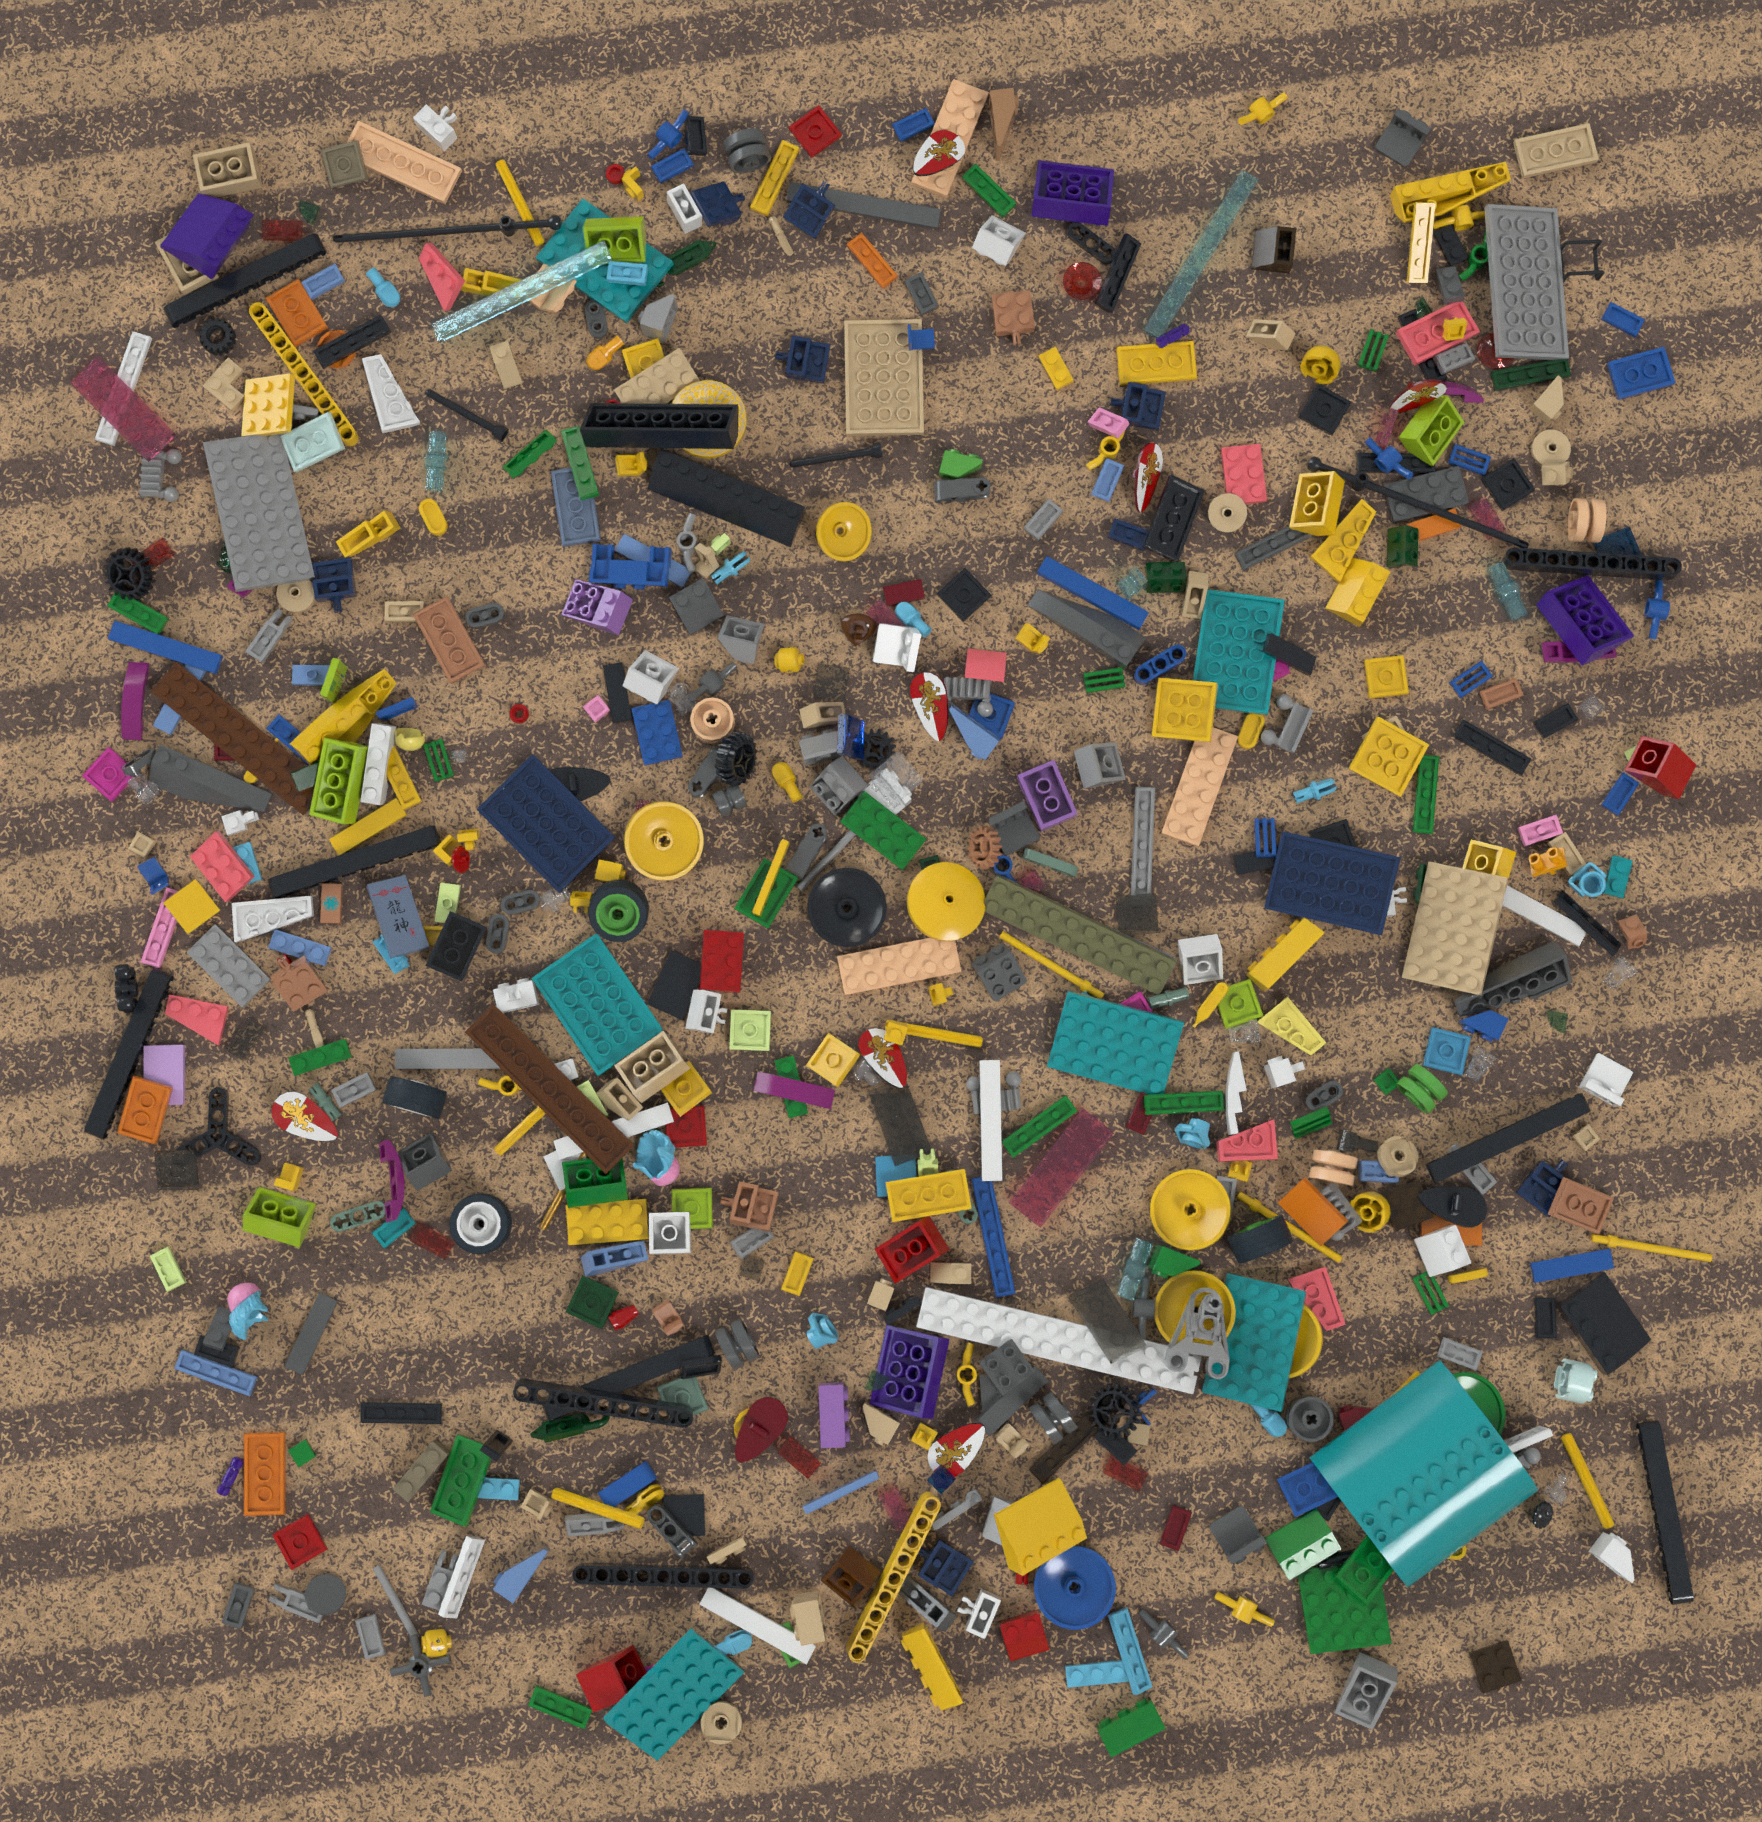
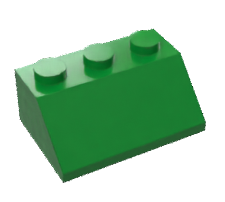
M590 1158L562 1162L568 1208L628 1200L623 1158L607 1174Z
M1156 1245L1148 1267L1152 1269L1151 1273L1167 1279L1168 1275L1174 1277L1200 1265L1201 1261L1164 1246Z
M1317 1508L1311 1509L1264 1538L1288 1580L1341 1550L1339 1543Z
M1142 1698L1135 1702L1136 1706L1130 1709L1125 1707L1117 1712V1716L1111 1719L1106 1717L1099 1721L1100 1725L1096 1727L1111 1758L1166 1729L1151 1698Z

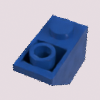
M1488 1010L1459 1021V1024L1463 1026L1462 1029L1471 1034L1474 1032L1481 1034V1039L1491 1043L1492 1040L1497 1041L1500 1039L1509 1018Z

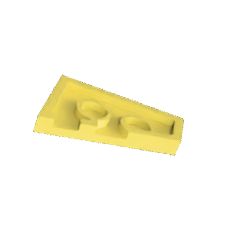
M1288 997L1257 1021V1023L1309 1055L1314 1054L1326 1044L1324 1039Z

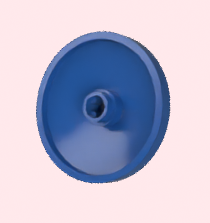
M1075 1545L1038 1567L1034 1578V1594L1041 1612L1048 1620L1062 1628L1080 1630L1097 1624L1108 1614L1115 1599L1116 1583L1109 1564L1099 1553L1088 1547ZM1072 1582L1078 1584L1076 1589L1070 1588Z

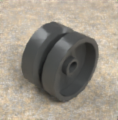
M748 128L740 130L724 140L723 145L726 154L729 156L730 169L734 173H747L758 170L771 161V154L766 146V137L761 129Z
M741 1318L731 1322V1330L734 1336L725 1326L715 1331L718 1342L734 1371L744 1366V1359L741 1353L744 1354L749 1362L760 1358L755 1340Z
M1049 1392L1043 1397L1044 1403L1049 1408L1047 1411L1037 1402L1028 1409L1056 1445L1063 1439V1434L1058 1428L1059 1425L1069 1434L1078 1427L1071 1419L1072 1415L1063 1403L1058 1401L1052 1392Z
M1301 1395L1295 1397L1288 1404L1285 1411V1422L1288 1429L1298 1438L1307 1442H1316L1324 1439L1330 1433L1333 1426V1413L1325 1401L1313 1395ZM1307 1415H1310V1416H1311V1420H1310V1421H1308V1420L1306 1419V1416H1307Z

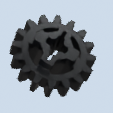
M870 729V734L864 731L863 738L857 737L859 744H854V748L858 749V751L854 752V756H859L857 763L863 762V769L869 766V770L872 772L873 768L876 767L877 771L880 772L881 766L886 769L887 762L893 763L890 757L896 756V752L892 751L896 748V745L891 744L893 737L887 738L888 732L882 735L881 729H878L877 733ZM873 738H880L882 740L879 742L873 740ZM866 743L867 750L862 753V746ZM871 744H872V746H874L875 748H878V747H879V749H878L879 756H878V754H876L875 752H872V753H871V751H872ZM888 747V754L884 758L883 750ZM869 759H875V760H877L878 762H877V763H873V762H869L868 760H869Z

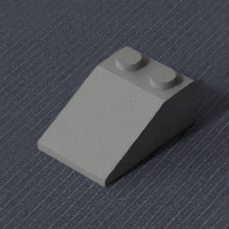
M1359 1652L1334 1713L1373 1730L1397 1684L1398 1669Z

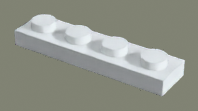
M466 1536L438 1615L444 1618L458 1617L484 1545V1539Z

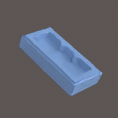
M334 263L301 283L311 300L346 281Z
M1106 458L1091 495L1109 502L1124 465Z
M293 665L292 685L323 686L330 665Z
M1358 1161V1181L1399 1183V1177L1388 1176L1379 1161Z

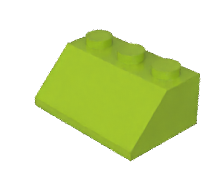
M644 216L585 220L583 233L588 265L609 264V261L626 263L646 262Z
M1442 395L1419 408L1399 436V439L1408 452L1430 466H1434L1464 424V420L1448 395Z
M259 1187L243 1214L242 1231L300 1248L307 1235L316 1203Z

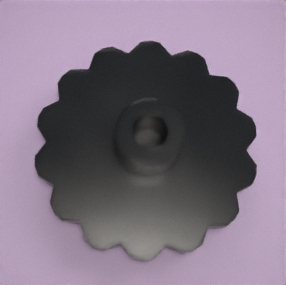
M1544 1501L1536 1506L1532 1516L1533 1524L1536 1528H1545L1550 1523L1553 1515L1551 1503Z

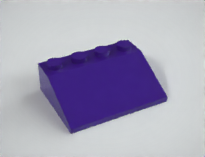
M1038 160L1031 217L1108 226L1114 169Z
M198 193L162 242L160 248L213 280L248 230L254 214L236 203Z
M1589 575L1547 591L1536 604L1581 666L1597 660L1634 637V634Z
M886 1325L870 1405L919 1418L933 1419L950 1339Z

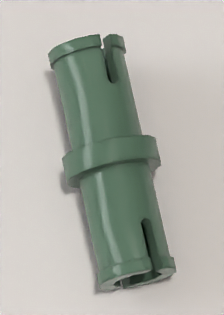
M1186 987L1170 992L1166 990L1163 994L1147 997L1148 1004L1151 1009L1164 1005L1172 1006L1175 1002L1188 1000L1189 993Z
M319 1082L308 1089L319 1103L318 1106L331 1119V1122L342 1115L332 1102L333 1098L327 1095Z

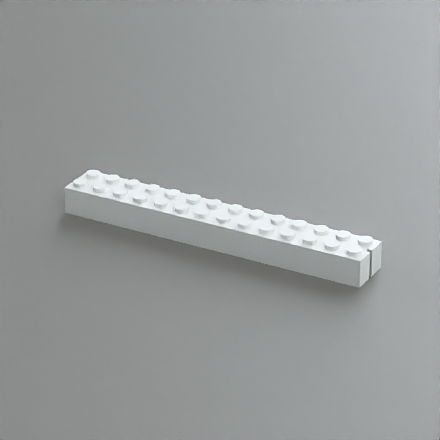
M926 1286L916 1325L918 1328L1000 1347L1012 1339L1020 1351L1025 1354L1190 1394L1194 1393L1197 1380L1194 1371H1199L1202 1358L1201 1355L1189 1353L1186 1368L1183 1371L1174 1372L1169 1370L1165 1364L1168 1345ZM1177 1355L1173 1356L1171 1364L1174 1367H1179L1181 1358Z

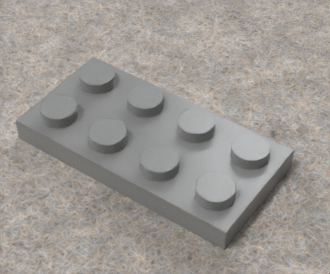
M216 924L187 951L242 1008L271 981V978Z

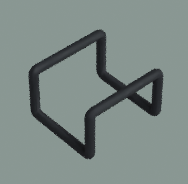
M1601 239L1565 241L1561 245L1563 283L1569 276L1595 274L1596 281L1601 279L1605 273L1603 270H1598L1597 248L1602 243ZM1596 243L1593 247L1595 271L1567 272L1564 276L1562 251L1565 246Z

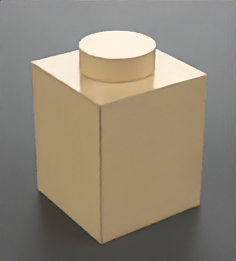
M882 1278L880 1282L876 1280L867 1304L886 1311L895 1289L891 1286L892 1282Z

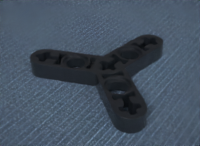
M216 1087L209 1093L208 1131L174 1150L172 1158L176 1164L186 1165L215 1148L221 1149L249 1166L260 1162L261 1153L258 1149L228 1132L229 1093L226 1089ZM218 1091H220V1094H224V1098L220 1099V1105H224V1108H213V1105H218V1099L214 1098ZM216 1111H221L224 1115L220 1122H216L213 1118ZM213 1124L223 1125V1128H219V1134H222V1138L218 1142L213 1138V1134L217 1133V1128H213ZM199 1140L205 1143V1149L202 1152H198L195 1149V1144ZM232 1141H237L240 1144L237 1152L230 1150V1143ZM191 1149L192 1153L195 1154L193 1157L191 1153L186 1155L185 1161L178 1159L180 1151L185 1153ZM243 1150L247 1153H252L254 1151V1157H256V1159L251 1160L249 1162V1157L247 1155L242 1154L241 1157L239 1155L243 1152Z

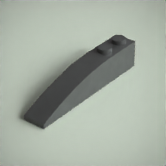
M1039 589L1027 605L1120 668L1122 667L1123 670L1127 668L1146 640V637L1112 615Z
M159 745L151 762L149 784L183 799L265 812L272 797L271 793L162 745Z
M1553 941L1502 965L1486 975L1482 995L1464 992L1455 1000L1458 1015L1461 1017L1482 1012L1487 1007L1499 1008L1502 1007V1004L1508 1002L1512 1004L1519 1003L1520 999L1527 997L1530 1000L1536 999L1572 983L1567 955L1559 944Z

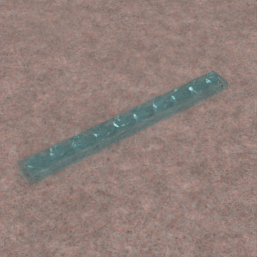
M1241 170L1145 326L1144 333L1154 339L1164 335L1259 179Z
M602 241L432 323L436 339L441 343L611 261L612 258L607 244Z

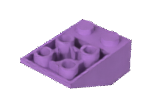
M575 579L561 615L619 636L633 599L619 590Z

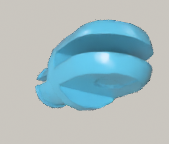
M376 267L370 269L366 276L376 287L375 293L387 307L397 306L400 302L398 290L391 281L384 280Z
M742 551L731 560L725 559L724 566L710 574L713 580L715 579L717 585L730 575L737 576V571L750 562L749 556L736 566H733V564L747 554L745 551Z
M901 602L896 606L895 614L904 625L917 628L924 638L930 634L932 628L921 619V613L908 602Z
M1328 778L1316 783L1312 781L1309 787L1293 792L1296 803L1299 804L1311 798L1320 800L1322 796L1334 792L1337 788V785H1332L1335 783V780Z
M1250 1404L1261 1417L1260 1424L1271 1436L1280 1437L1286 1433L1287 1424L1277 1411Z
M739 1630L725 1636L723 1642L714 1646L725 1655L730 1653V1655L734 1656L751 1646L752 1637L748 1631Z

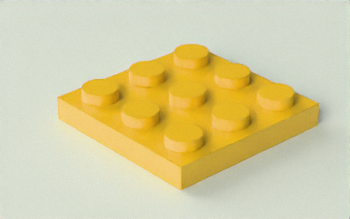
M289 373L245 380L242 437L291 433L295 375Z
M1158 678L1152 737L1211 742L1218 683Z
M1376 717L1348 769L1401 797L1429 744L1386 720Z

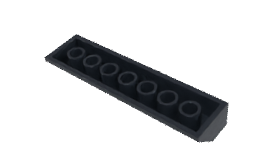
M590 403L580 431L586 447L734 449L738 438L739 407L738 404Z
M660 449L653 465L648 490L788 547L792 546L806 513L805 506L663 449Z

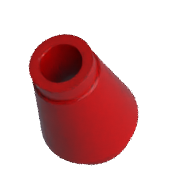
M633 1304L611 1312L612 1315L608 1316V1319L615 1331L618 1329L622 1330L639 1313Z

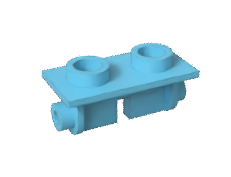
M382 934L380 938L373 941V944L394 974L410 966L408 963L409 959L405 955L390 959Z

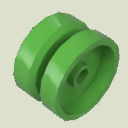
M1414 1064L1408 1071L1410 1078L1402 1077L1396 1083V1087L1419 1110L1430 1114L1436 1107L1434 1100L1442 1101L1448 1095V1091L1428 1070L1419 1064Z

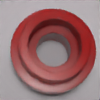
M516 704L511 707L509 716L513 722L522 724L529 718V710L523 704ZM517 711L523 712L522 717H516Z

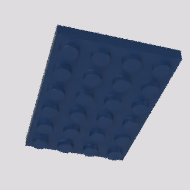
M533 754L477 808L479 813L558 893H561L616 839Z
M1282 831L1264 909L1383 935L1401 857Z

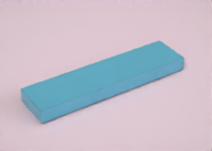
M1122 1608L1108 1614L1133 1695H1138L1153 1686L1128 1609Z

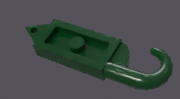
M699 239L667 256L674 263L667 273L671 276H677L709 259V255L717 243L715 241H702ZM660 282L656 287L664 286L665 283Z
M577 1413L542 1422V1425L530 1433L531 1438L544 1440L547 1443L601 1428L608 1423L610 1416L604 1415L599 1420L590 1421L586 1414Z

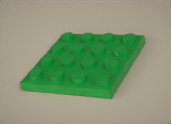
M1337 1566L1322 1570L1310 1568L1297 1575L1310 1654L1392 1644L1383 1586L1368 1605L1364 1606L1333 1578L1341 1567L1337 1568Z

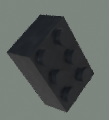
M450 911L425 966L463 982L487 927Z

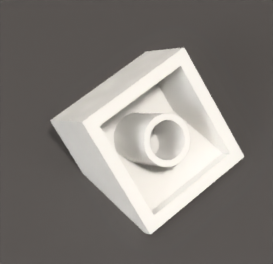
M992 215L980 228L972 248L980 255L990 257L995 263L1006 266L1012 259L1026 233Z
M644 650L628 669L623 687L646 698L650 702L658 704L667 692L679 668Z
M1217 934L1178 940L1179 959L1184 985L1223 979L1222 947Z
M690 1212L649 1213V1254L691 1253Z
M1448 1225L1414 1239L1429 1277L1471 1264L1456 1225Z
M1603 1532L1589 1552L1621 1578L1633 1583L1634 1573L1631 1551L1625 1546L1627 1543L1613 1533L1608 1535Z

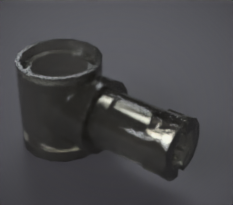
M1339 1130L1336 1150L1351 1153L1358 1150L1377 1151L1378 1141L1361 1138L1356 1132Z

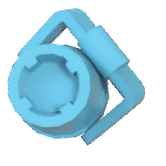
M1589 862L1584 867L1578 869L1568 882L1569 886L1581 897H1597L1605 890V878L1607 876L1595 864Z
M1192 1118L1189 1124H1178L1175 1128L1180 1143L1199 1149H1206L1210 1145L1208 1138L1210 1124L1206 1121Z
M812 1313L808 1318L811 1328L806 1334L814 1348L818 1349L828 1343H836L839 1335L828 1316Z

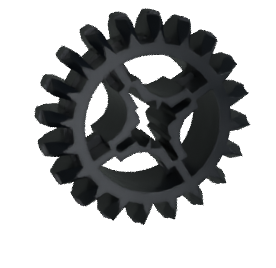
M131 547L120 548L116 552H112L110 554L111 557L106 559L108 564L103 566L107 570L103 576L108 578L105 583H110L109 590H115L114 596L120 593L121 599L125 600V596H127L128 600H132V598L141 599L143 596L148 595V590L154 588L151 583L157 581L152 577L157 572L152 571L155 565L149 564L151 558H144L145 552H139L137 548L131 549ZM125 558L132 560L136 565L130 564ZM127 582L130 586H133L135 589L127 587L126 585H124V583Z
M732 732L727 734L726 738H722V744H718L719 749L716 751L717 757L714 759L716 760L714 767L717 769L716 774L719 775L720 780L729 785H741V783L746 782V779H750V773L754 772L753 768L756 766L755 760L757 759L756 753L758 750L755 749L756 743H754L753 738L746 735V733Z
M1110 1383L1107 1384V1389L1101 1386V1393L1098 1391L1094 1392L1097 1399H1090L1094 1406H1088V1410H1093V1414L1088 1415V1417L1095 1418L1091 1425H1099L1096 1429L1097 1432H1101L1104 1429V1437H1107L1109 1433L1111 1439H1115L1116 1435L1121 1439L1124 1437V1433L1129 1436L1131 1435L1130 1429L1133 1431L1137 1430L1133 1423H1141V1420L1136 1417L1143 1415V1412H1137V1408H1141L1142 1404L1136 1405L1135 1402L1140 1398L1139 1396L1132 1397L1135 1392L1134 1390H1130L1127 1393V1385L1121 1388L1120 1383H1116L1113 1388V1385ZM1113 1394L1110 1405L1101 1406L1103 1400L1108 1395ZM1120 1396L1127 1401L1130 1410L1123 1407ZM1117 1407L1116 1409H1119L1122 1413L1115 1414L1114 1416V1413L1109 1411V1409ZM1101 1413L1109 1417L1111 1426L1103 1420ZM1122 1416H1130L1123 1427L1117 1428V1424L1120 1423Z

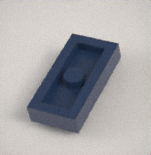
M1115 518L1108 538L1144 551L1145 548L1142 546L1148 530Z

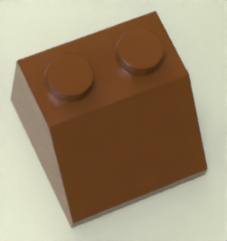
M848 1546L821 1581L848 1604L853 1606L870 1589L881 1571L863 1558L856 1550Z

